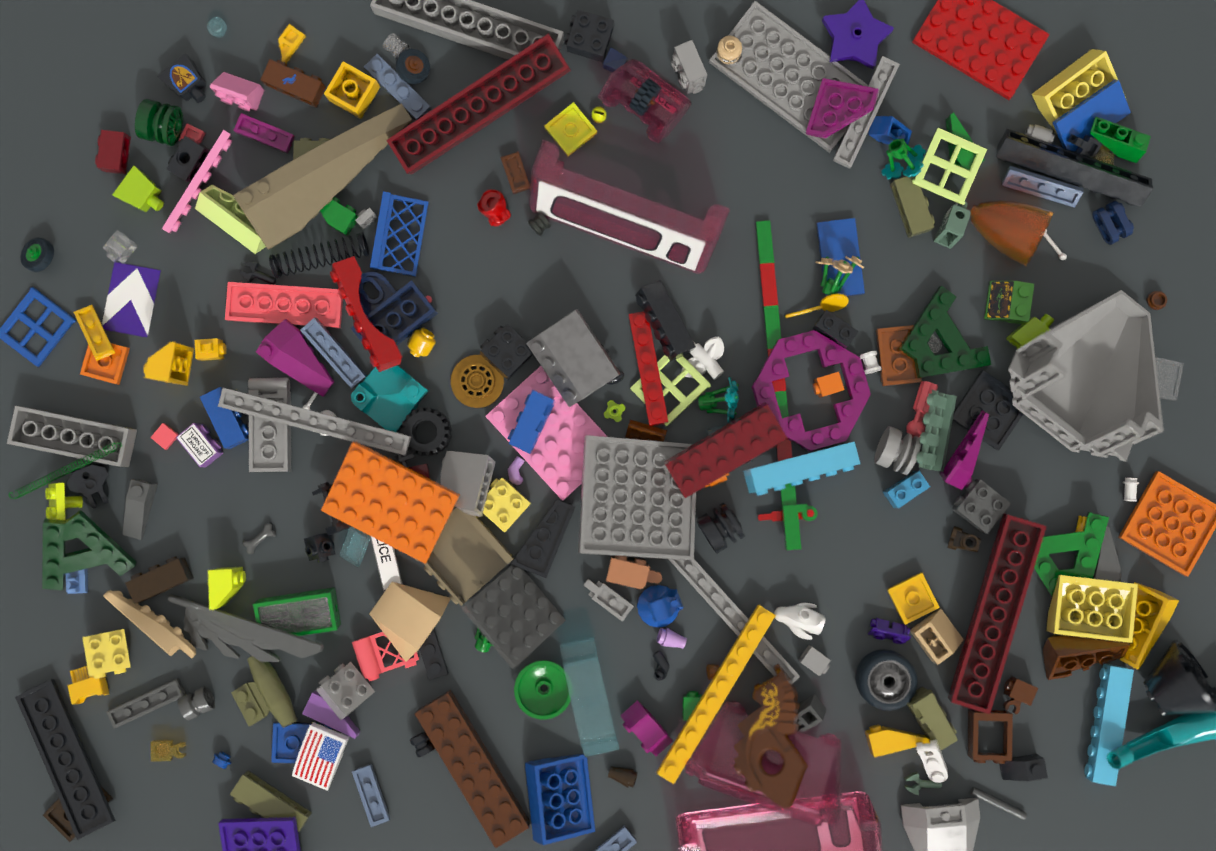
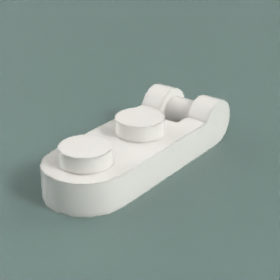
M931 740L930 743L925 744L923 742L916 743L917 752L921 757L929 779L936 783L946 781L948 770L937 740Z

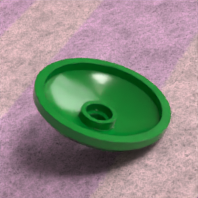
M548 660L535 661L524 667L519 673L514 686L515 699L521 710L530 717L542 720L560 715L568 707L573 693L572 681L567 671L559 664ZM541 685H547L548 689L546 691L541 690Z

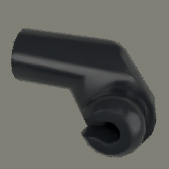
M659 650L652 656L657 662L654 678L661 681L667 676L669 663Z

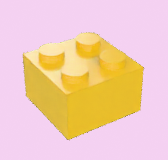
M343 61L324 95L330 102L362 119L380 86L374 78Z

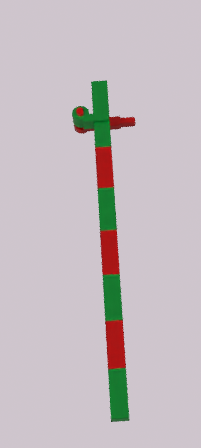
M770 220L756 222L768 357L776 341L781 339ZM785 378L772 381L782 418L789 417ZM785 439L776 445L777 461L792 458L790 440ZM789 483L785 484V489L780 490L782 511H772L771 514H759L757 517L759 521H783L785 550H800L799 519L813 521L816 519L818 512L813 506H807V504L797 505L795 486Z

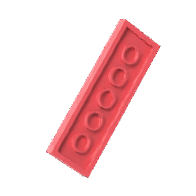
M228 282L225 320L280 324L283 320L287 319L293 325L305 326L316 317L324 327L341 328L343 299L340 298L338 289Z

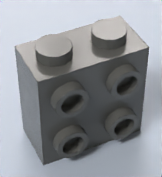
M975 479L965 487L966 492L955 499L952 510L978 531L988 534L1011 503L981 479Z

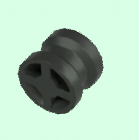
M540 212L536 214L534 219L528 221V224L539 236L543 234L546 228L549 229L551 227L549 221Z

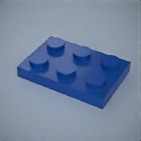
M274 722L271 763H296L301 746L312 723H293L283 728L279 722ZM319 724V725H322V726H324V727H326V728H329V729L333 730V728H331V727H329V726H327V725H325V724Z

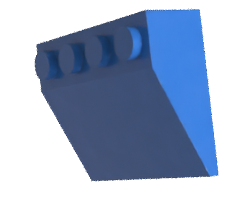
M587 754L544 758L526 762L525 770L533 841L546 845L595 832Z

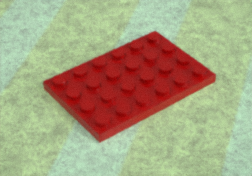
M937 0L912 43L1007 100H1010L1050 34L993 0Z

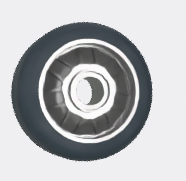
M886 649L873 651L866 655L857 667L855 676L857 689L860 695L875 708L886 711L900 709L911 701L916 692L917 674L913 665L907 658L895 651ZM888 676H891L892 680L890 684L885 686L884 679Z

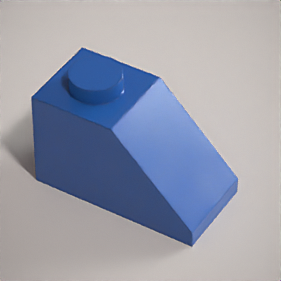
M875 116L868 135L878 142L888 145L895 139H904L908 145L912 131L893 116Z

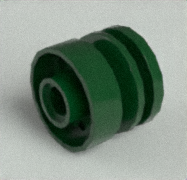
M144 99L140 103L135 116V133L137 137L151 142L156 140L159 144H166L168 146H174L178 142L183 127L181 108L167 103L162 105L158 101Z

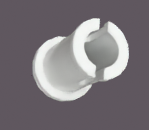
M1125 478V481H1123L1125 484L1124 501H1137V484H1139L1137 478Z

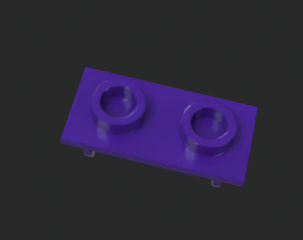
M879 618L871 619L870 626L873 628L868 632V635H872L875 639H889L893 643L903 644L911 638L909 636L910 628L905 624L893 622L892 628H889V621Z

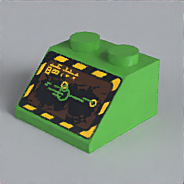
M989 281L984 319L1015 324L1029 322L1034 284L1020 281Z

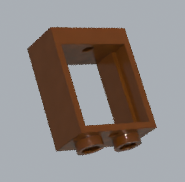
M968 709L967 756L976 763H986V760H993L994 763L1005 764V761H1012L1013 714L1007 710H991L990 714L974 709ZM978 721H1004L1003 753H978Z

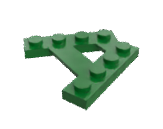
M1088 512L1083 531L1043 537L1034 569L1051 596H1053L1059 575L1093 579L1109 520L1108 516ZM1078 550L1074 566L1070 569L1058 570L1049 554Z

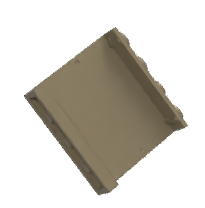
M455 508L451 512L427 563L423 564L425 565V571L430 576L434 575L438 579L437 584L442 590L447 589L451 594L449 596L456 605L459 603L462 606L507 566L514 557L478 516L466 514L460 509Z

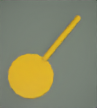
M831 294L821 300L820 306L786 314L785 317L789 318L819 309L829 312L838 311L847 306L849 299L844 294Z

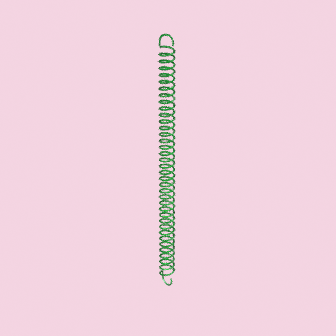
M98 451L92 452V454L90 453V454L87 455V456H89V457H90V455L93 456V453H95V455H96V452H98ZM108 451L107 454H106V452H105V454L102 453V456L99 454L98 459H99V458H102V457H104L105 455H108V454H110V453H112V452H111V451ZM84 459L85 464H84L83 461L81 460V462H82L81 467H83V466H85V465H88V464H90L91 462H94V461H96V460H93V461H92V459H91V461L88 460V463H87L86 460ZM76 461L70 463L74 467V469H72V467L70 466L71 472L79 469V466L77 465ZM59 471V473H60L59 478L65 476V475H64V474H65L64 472H63V475H62L61 472ZM51 473L44 477L48 483L58 479V477H55L53 480ZM43 477L37 479L41 483V485H39V483L37 482L38 488L46 485L45 481L43 480ZM31 482V483L27 484L28 487L30 488V491H29V492H26V491H25V493H23V491L21 490V488H19L20 491L22 492V495H21V496L19 495L18 497L11 498V499H16V498L22 497V496H24L25 494L30 493V492H32L33 490H36V489H38V488H34V486L32 485V483H34V482Z

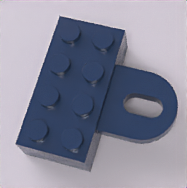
M377 272L362 274L359 285V298L363 312L371 324L382 334L393 339L397 346L412 335L416 329L421 328L438 314L412 280L396 291L383 275ZM366 282H372L378 289L379 297L377 299H371L364 291V284ZM354 326L351 327L352 331L361 341L363 339L361 333H357Z

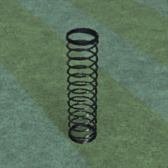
M362 232L359 235L356 234L360 256H358L352 238L349 235L353 256H355V253L358 258H361L362 252L364 256H369V249L364 234ZM342 237V242L345 248V259H347V255L349 258L350 255L347 251L345 240ZM335 239L334 241L338 251V261H340V257L342 260H344L339 251L337 240ZM327 241L331 254V264L325 256L321 242L320 247L324 258V265L319 261L314 244L313 250L317 261L316 267L311 261L308 247H305L309 259V269L304 264L301 249L298 248L302 261V271L298 268L294 252L291 250V256L295 264L294 273L289 266L285 251L283 255L288 267L287 274L282 269L279 254L277 253L276 257L273 254L270 255L269 263L274 277L277 279L281 278L282 273L288 276L289 272L295 275L297 270L302 273L304 267L310 271L311 265L317 269L318 263L324 267L326 262L329 265H332L333 260L337 262L333 256L330 242Z

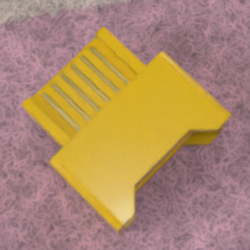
M87 666L70 671L73 684L67 686L72 704L84 703L87 697L93 695L110 694L106 677L94 679L93 676L88 675Z

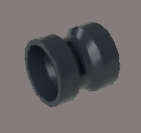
M425 731L409 740L411 745L415 746V753L418 758L435 749L434 745L429 742V737Z

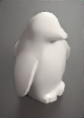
M812 603L778 607L774 611L775 619L778 622H783L796 636L807 640L812 639L807 633L819 635L822 632L826 620L824 615L810 609L817 608Z

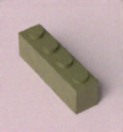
M249 770L242 775L230 793L237 803L245 804L252 813L261 815L264 818L296 817L298 833L312 814V812Z

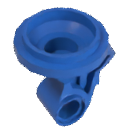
M653 585L645 589L639 596L637 603L638 614L641 619L649 626L657 628L672 623L677 617L678 612L684 608L678 591L663 585Z

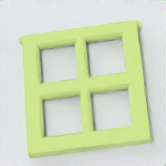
M937 128L922 161L924 166L921 168V172L912 180V183L958 204L965 205V199L987 149ZM941 139L956 145L950 161L934 155ZM961 148L976 154L970 170L954 164ZM930 163L946 169L939 186L923 179ZM950 172L966 178L959 195L944 188Z
M664 355L657 362L660 380L665 386L663 396L670 391L680 402L667 415L668 423H664L666 426L673 422L707 388L711 387V384L684 356L676 359L684 370L672 382L660 371L670 362L669 358ZM689 373L700 385L686 397L675 385ZM639 379L630 389L645 403L643 390L641 389V379Z

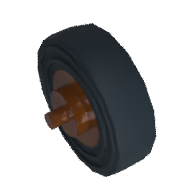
M407 49L398 56L396 71L405 82L418 84L427 78L430 72V63L426 55L421 51Z

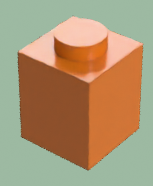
M839 372L814 379L815 383L812 384L813 390L816 395H819V398L844 390Z

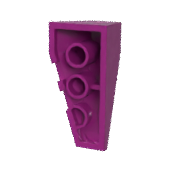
M287 319L283 320L263 339L256 353L272 366L324 397L334 383V380L324 365L317 360L313 354L314 350L303 339L304 335Z
M983 410L945 465L944 472L940 473L945 482L961 490L964 486L967 487L973 478L971 476L989 414Z

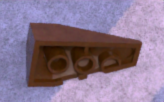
M1070 635L1051 636L1047 638L1043 648L1046 677L1048 680L1071 676L1072 671L1081 668L1083 671H1086L1095 663L1099 662L1103 665L1123 658L1130 644L1128 642Z

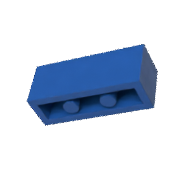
M219 387L200 396V399L224 449H232L249 440V428L246 424H243L240 418L242 417L241 412L218 407L222 389L224 388Z

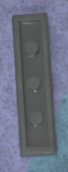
M179 678L110 709L106 713L115 729L178 700V698L186 695Z

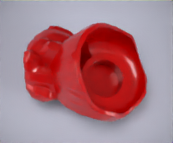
M492 189L483 193L477 203L478 210L488 218L491 226L497 227L502 225L511 217L510 211L506 208L503 194L498 190Z

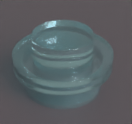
M216 17L208 22L207 29L212 36L221 37L226 33L227 25L223 19Z

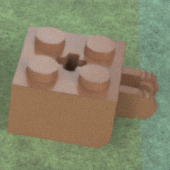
M611 556L606 577L608 582L642 589L646 586V582L658 584L662 580V574L651 570L649 564H646L644 559L635 558L632 561L628 560L627 556Z

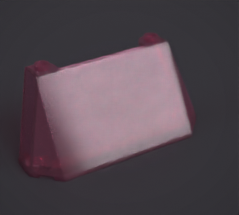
M727 701L695 748L691 757L687 760L685 773L689 776L694 774L699 778L698 783L704 787L805 823L822 826V822H829L830 826H837L840 818L841 740L830 733L820 735L819 739L798 731L796 734L787 735L809 767L806 769L793 806L784 810L760 791L751 792L745 785L747 780L743 774L739 775L734 769L733 764H735V761L733 759L738 756V753L733 746L745 737L737 725L749 715L746 714V710L740 703ZM767 750L762 757V766L768 774H776L783 767V758L777 751Z

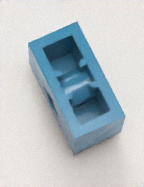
M913 471L883 491L893 508H900L930 488V485L920 471Z

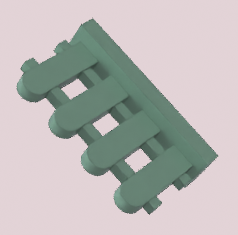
M932 390V394L929 393L927 397V404L930 406L929 412L925 413L923 419L926 429L920 436V443L923 446L922 452L919 451L917 454V463L923 469L944 472L957 396L938 393L939 391Z

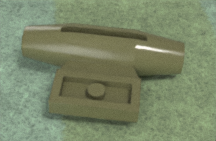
M253 656L249 657L247 661L254 682L245 683L231 692L248 726H252L268 716L269 712L273 714L283 728L296 722L297 717L290 696L270 662H260Z

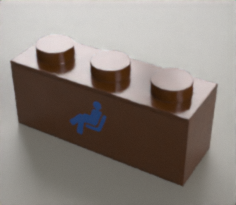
M269 59L260 79L264 85L317 108L326 89L322 79L315 75H311V77L305 75V72L297 67H294V69L289 68L281 60L275 62Z

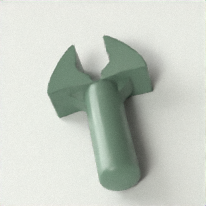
M914 772L904 778L906 781H915L917 783L914 786H904L915 795H919L921 788H942V782L936 783L931 780H921L918 772Z

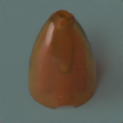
M1012 201L979 203L978 206L974 205L970 211L971 222L983 238L1002 254L1027 266L1035 254L1046 231L1045 229L1048 228L1054 214L1037 206Z

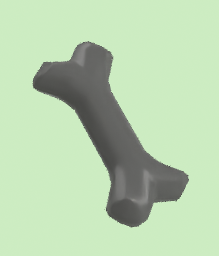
M265 523L264 529L260 534L250 541L243 540L242 544L247 548L246 552L248 554H254L255 547L269 536L276 537V532L272 530L271 523Z

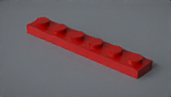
M644 311L629 314V321L649 426L668 423L650 323L647 322Z

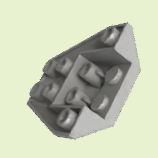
M978 798L958 799V804L923 807L920 803L901 805L902 825L914 851H973L980 822Z

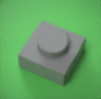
M370 208L364 209L357 215L358 218L355 221L365 229L377 218V215Z

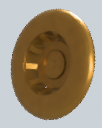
M481 355L465 357L455 366L451 375V388L455 397L462 404L473 408H482L492 404L498 399L504 386V377ZM487 372L490 373V375H491L490 377H487V375H486ZM489 380H492L491 385H488ZM482 392V395L477 396V393Z

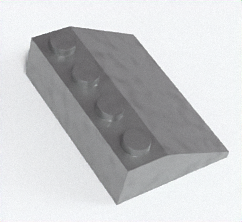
M578 309L526 343L569 407L620 375V372Z

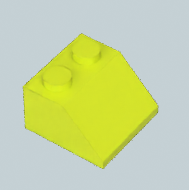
M243 567L208 570L209 610L226 606L244 586L246 573L243 571Z

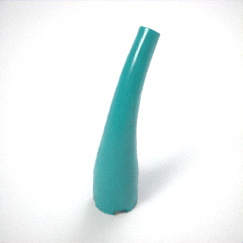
M1216 712L1183 714L1107 754V761L1112 768L1120 769L1132 762L1164 750L1215 740Z

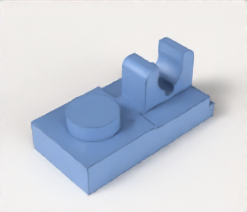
M87 569L65 574L67 594L88 593Z

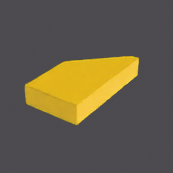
M290 24L278 38L281 59L286 64L306 37L305 34Z

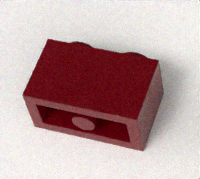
M101 130V134L98 137L99 150L95 157L96 167L103 172L126 174L131 137L124 132Z

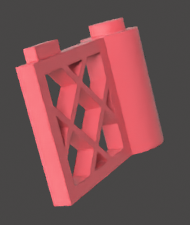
M383 631L352 642L362 676L365 679L368 678L369 682L380 678L379 674L405 665V668L417 665L416 661L419 660L417 652L413 658L406 662L400 657L399 653L396 655L387 650L391 643L390 641L386 649L379 647L375 638L386 637ZM379 650L384 651L382 657ZM385 653L396 657L393 665L384 666L382 659Z

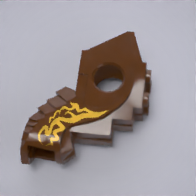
M776 664L774 666L777 673L776 676L763 684L757 683L754 685L753 699L761 704V707L737 725L745 737L733 746L738 753V756L733 759L735 761L733 767L739 775L743 774L747 780L745 785L751 792L760 791L785 810L793 806L809 765L787 736L796 734L800 724L796 723L800 715L798 713L800 704L797 703L798 693L785 670L779 664ZM767 750H775L783 758V767L776 774H768L762 766V757Z

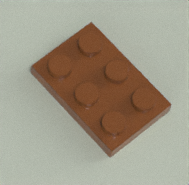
M914 325L876 329L879 364L882 369L880 370L882 386L922 382L921 378H917L914 359L899 349Z

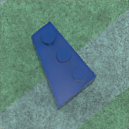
M532 390L525 400L524 404L526 406L523 412L520 411L516 422H518L516 428H512L508 436L509 444L531 454L556 402Z

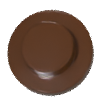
M1161 291L1151 292L1147 297V304L1153 310H1160L1166 306L1167 296Z

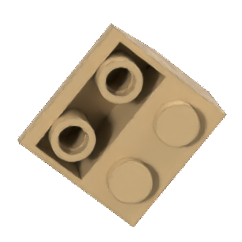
M941 608L910 629L911 634L929 659L937 665L951 656L964 640Z

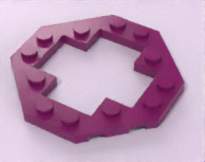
M815 330L777 340L760 374L752 385L756 405L759 406L764 402L767 403L787 439L797 443L807 451L846 441L871 395L861 358ZM818 350L822 368L841 364L851 400L833 405L838 420L837 424L805 432L800 414L782 418L772 381L789 377L784 358Z

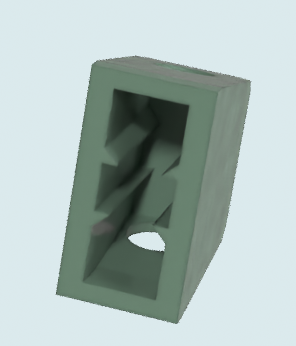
M965 202V205L956 203L945 213L933 242L951 249L963 237L971 212L966 209L967 202Z

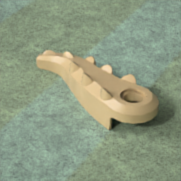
M110 590L103 595L106 600L169 656H172L179 649L191 659L196 655V648L183 637L181 629L179 627L173 629L170 626V622L163 615H155L147 605L140 606L138 603L134 604L132 599L123 597L120 591Z

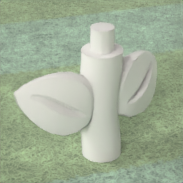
M712 337L705 342L704 348L699 343L696 344L694 342L696 348L690 352L693 357L689 358L688 361L701 375L707 370L710 376L716 380L724 372L716 361L724 352L722 339L720 337ZM689 373L685 376L693 378Z

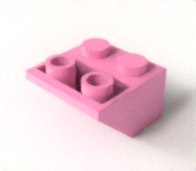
M225 72L210 85V88L215 92V96L221 98L222 102L228 105H232V103L238 104L239 108L250 111V109L257 111L264 93V89L259 84Z

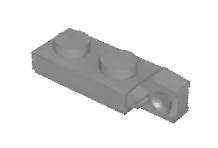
M589 578L585 581L584 586L590 590L588 595L623 622L634 605L600 581L596 584Z

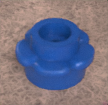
M221 751L219 754H214L212 762L215 765L226 769L228 764H231L228 754Z

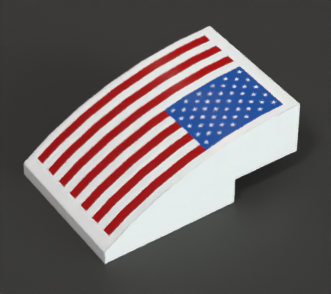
M313 722L309 726L301 746L292 776L328 791L349 737Z

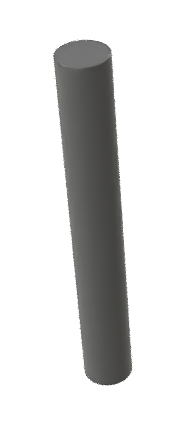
M974 787L971 789V795L1022 820L1026 818L1027 813Z

